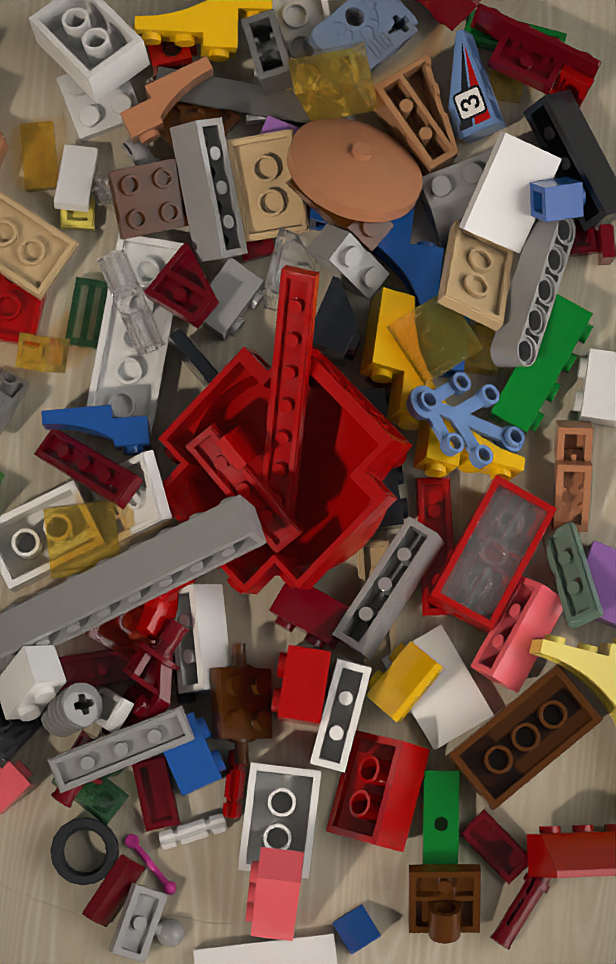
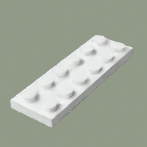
M118 234L86 407L111 405L114 410V418L147 415L150 426V438L152 440L174 314L149 300L144 291L183 243L143 236L123 240L120 239V234ZM82 432V434L96 436L93 434Z

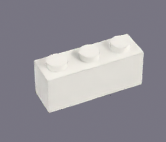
M192 584L178 591V610L174 620L190 630L175 650L176 664L181 667L177 671L179 694L211 692V668L231 665L222 584Z
M337 658L310 764L345 773L372 667Z

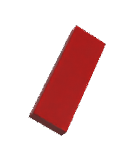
M244 421L215 443V447L232 468L238 472L264 450V443L248 423Z

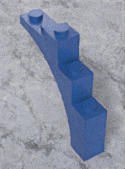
M414 205L407 214L390 221L394 225L393 228L370 253L381 259L401 280L409 294L415 296V305L420 313L426 335L429 376L450 378L457 372H464L470 318L437 303L444 248L437 247L435 243L428 241L410 244ZM311 208L309 217L310 229L321 231L328 223Z

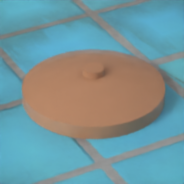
M324 118L309 122L295 133L287 152L289 173L300 190L316 204L348 219L374 223L398 219L414 207L422 189L421 170L412 154L389 134L359 121L344 118Z

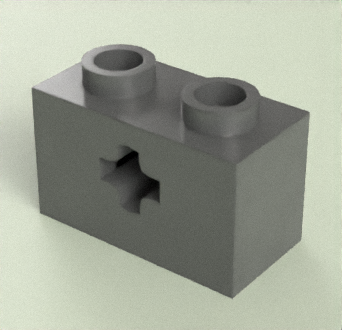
M274 9L241 19L256 73L265 96L298 86Z

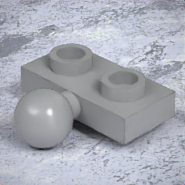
M132 882L109 951L145 963L154 935L157 936L158 941L163 946L175 947L179 945L184 938L183 925L176 919H165L159 922L168 895Z

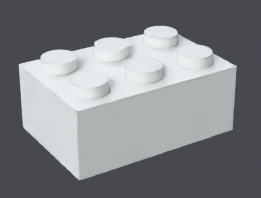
M53 0L28 18L37 43L96 103L150 65L143 39L103 0Z
M74 480L0 516V572L9 590L13 593L107 547Z
M251 762L238 870L250 871L252 860L259 861L261 847L304 852L301 878L309 879L321 771Z

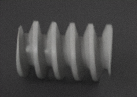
M75 683L58 692L55 698L43 709L41 722L50 734L58 737H67L93 725L100 718L103 710L102 698L92 685Z

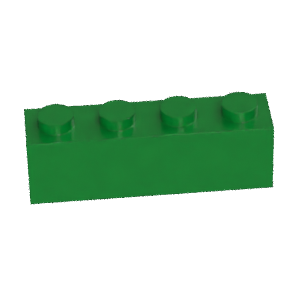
M558 294L556 295L535 362L531 366L515 368L499 396L498 402L495 403L490 412L489 419L504 427L508 425L516 426L522 430L524 436L528 430L536 431L545 415L539 412L545 400L550 403L553 401L561 384L555 382L560 372H569L578 356L572 353L578 341L584 344L594 327L588 323L593 313Z

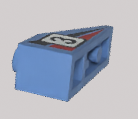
M461 29L456 32L448 107L452 118L449 119L454 136L471 144L507 127L474 37L469 32Z

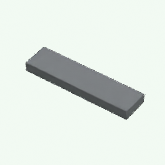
M179 705L52 756L47 761L59 791L63 793L195 739V736L182 705Z

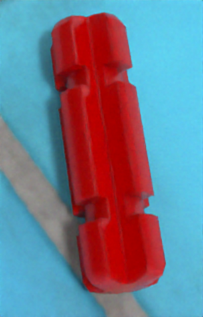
M231 749L228 752L227 764H230V767L226 771L224 791L226 803L223 802L222 814L225 818L238 819L242 813L240 799H243L246 772L243 771V767L246 764H234L235 754L234 749Z

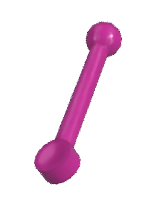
M134 834L128 835L125 839L126 846L134 848L163 884L164 893L167 895L174 894L177 890L176 884L173 881H168L139 845L138 836Z

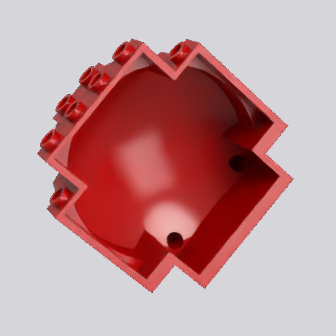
M313 346L295 519L304 531L277 554L266 543L217 567V569L221 567L229 576L227 582L240 594L257 595L274 576H280L292 589L297 587L298 589L310 590L328 570L351 558L369 541L381 524L387 509L398 499L382 481L392 468H398L404 464L407 452L413 445L319 349ZM243 347L158 438L166 446L163 450L164 453L174 463L179 464L162 484L172 515L171 519L176 518L180 524L188 521L193 514L206 512L218 506L222 500L228 498L185 446L213 422L226 435L246 421L265 444L272 367L255 350ZM264 450L248 463L260 478L262 475Z

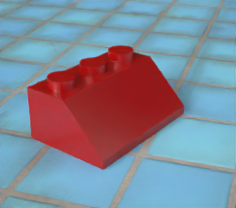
M356 730L345 773L341 772L326 832L404 852L430 749L402 740Z
M604 824V831H593V825H572V832L561 833L560 826H539V833L527 834L528 877L578 878L616 876V824Z

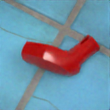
M197 578L144 603V609L136 629L144 637L156 641L168 624L169 619L176 617L179 602L178 591L194 584Z

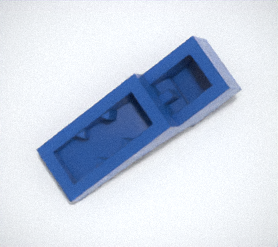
M111 405L41 411L42 425L45 430H74L93 434L113 442L116 451H123L125 456L138 455L144 452V449L151 448L150 426L147 415L114 418V410Z

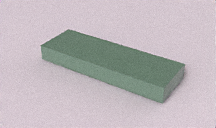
M570 521L544 534L542 537L543 545L568 627L574 630L604 616L577 526Z

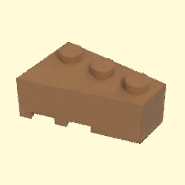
M429 53L374 85L366 101L388 134L399 141L415 158L422 177L451 166L459 153L448 115L444 113L439 95L441 92L438 83H435Z

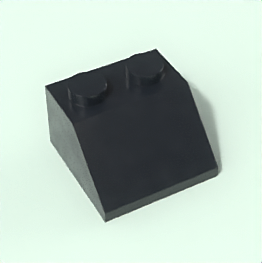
M333 276L315 317L312 346L319 349L333 364L343 368L347 359L353 361L360 345L361 335L357 334L358 322L341 280Z

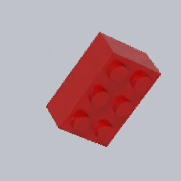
M288 645L287 653L280 652L277 677L283 678L282 689L274 688L271 706L272 712L278 713L277 721L319 727L331 651Z

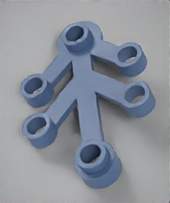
M463 372L455 373L448 378L447 383L434 390L427 386L414 388L406 402L407 410L415 419L427 420L438 438L440 448L445 455L452 457L461 452L465 447L469 454V460L474 467L480 469L490 464L493 460L491 449L486 445H479L471 431L493 439V444L512 453H516L523 447L525 437L520 428L510 425L501 428L471 415V413L481 407L489 408L498 402L499 392L495 386L486 384L478 389L473 397L455 407L441 401L452 394L460 396L470 389V378ZM442 419L449 421L455 432L449 433Z

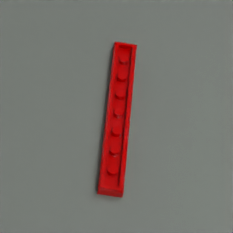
M285 265L281 269L261 479L295 518L320 272Z

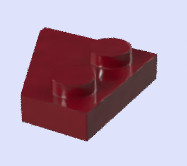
M185 242L144 291L149 300L197 329L200 328L219 304L193 251Z

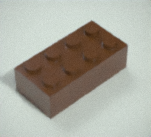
M556 665L446 756L488 808L495 810L603 719L563 670Z

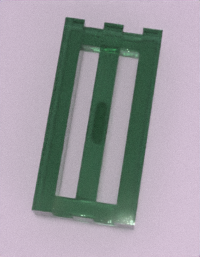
M76 277L65 345L97 350L109 282ZM83 286H88L80 338H75L74 333ZM96 288H100L101 295L93 339L87 340Z

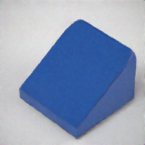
M363 905L358 906L332 923L351 955L381 937L380 932Z

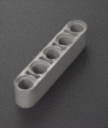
M572 218L549 222L535 219L525 241L508 292L503 325L495 332L491 344V358L496 366L527 367L535 362L575 239L576 227Z

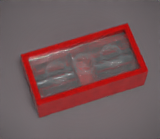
M496 474L489 482L425 601L485 635L489 633L498 621L557 508Z

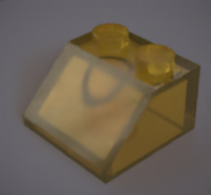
M364 42L303 53L288 60L295 95L311 121L324 118L334 119L378 110Z

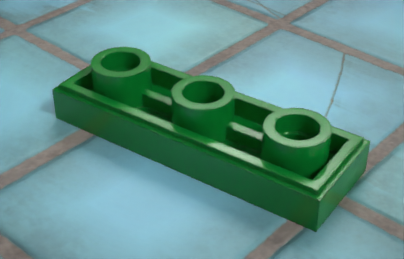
M425 770L423 776L422 864H458L459 771ZM438 817H443L447 822L446 828L442 831H438L434 826V822Z

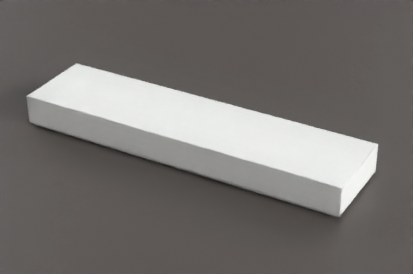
M334 933L295 937L293 941L269 940L193 949L194 964H337Z

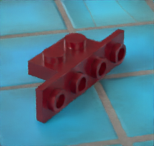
M479 4L475 11L470 27L499 40L489 59L488 67L546 95L549 94L565 64L592 79L595 78L601 61L594 58L591 54L577 50L556 37H550L532 28L527 23L519 22L506 16L495 8Z

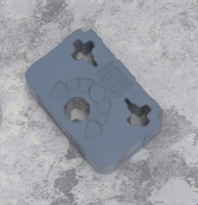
M347 0L333 14L314 27L304 40L303 50L334 88L341 92H347L404 47L418 31L415 27L418 21L400 0ZM394 28L397 29V31H393L391 34H389L390 30ZM352 64H355L353 68L349 70L346 69L347 66L350 67Z

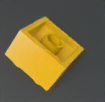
M412 641L407 646L401 642L388 658L393 663L385 673L378 670L369 680L367 686L370 691L366 696L397 723H401L444 670L440 664Z

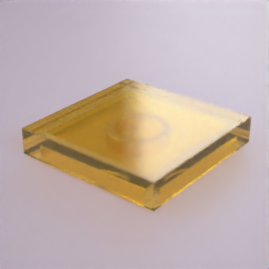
M438 295L387 326V329L424 385L471 358L484 348L462 314L437 303Z
M101 500L43 507L51 579L83 573L95 567L99 561L113 558L120 554L115 505L110 501Z

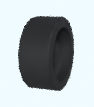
M89 817L73 819L61 826L53 837L50 849L51 860L57 873L68 882L82 886L95 884L107 876L119 856L118 840L112 829L101 820ZM77 831H93L105 843L106 854L104 861L97 869L91 872L76 871L69 866L65 859L64 848L66 841Z

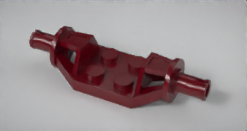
M173 618L169 619L168 624L154 644L150 643L148 645L142 640L138 641L137 645L140 648L123 669L128 676L137 682L134 686L129 687L123 695V698L132 702L134 706L120 729L162 713L170 706L172 669L179 671L181 668L173 661L172 654L190 631ZM102 727V734L100 737L110 734L111 732ZM82 730L71 749L95 740L97 737ZM100 777L90 782L101 786L104 780ZM85 784L60 793L57 787L51 796L59 803L70 808Z

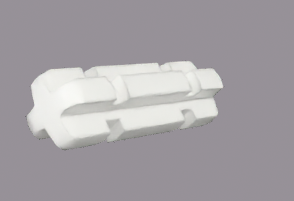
M219 813L209 816L208 820L203 818L177 826L176 830L170 828L159 833V840L162 848L167 850L177 847L178 843L183 845L209 837L210 833L216 835L225 832L228 826L223 814Z

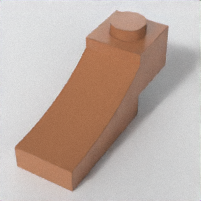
M207 56L145 85L148 100L120 113L121 121L133 145L140 141L142 145L158 139L160 137L159 132L164 130L163 120L172 107L191 89L213 77V67Z
M556 420L553 506L557 508V511L552 518L553 530L571 521L577 526L578 532H588L593 426L590 421Z

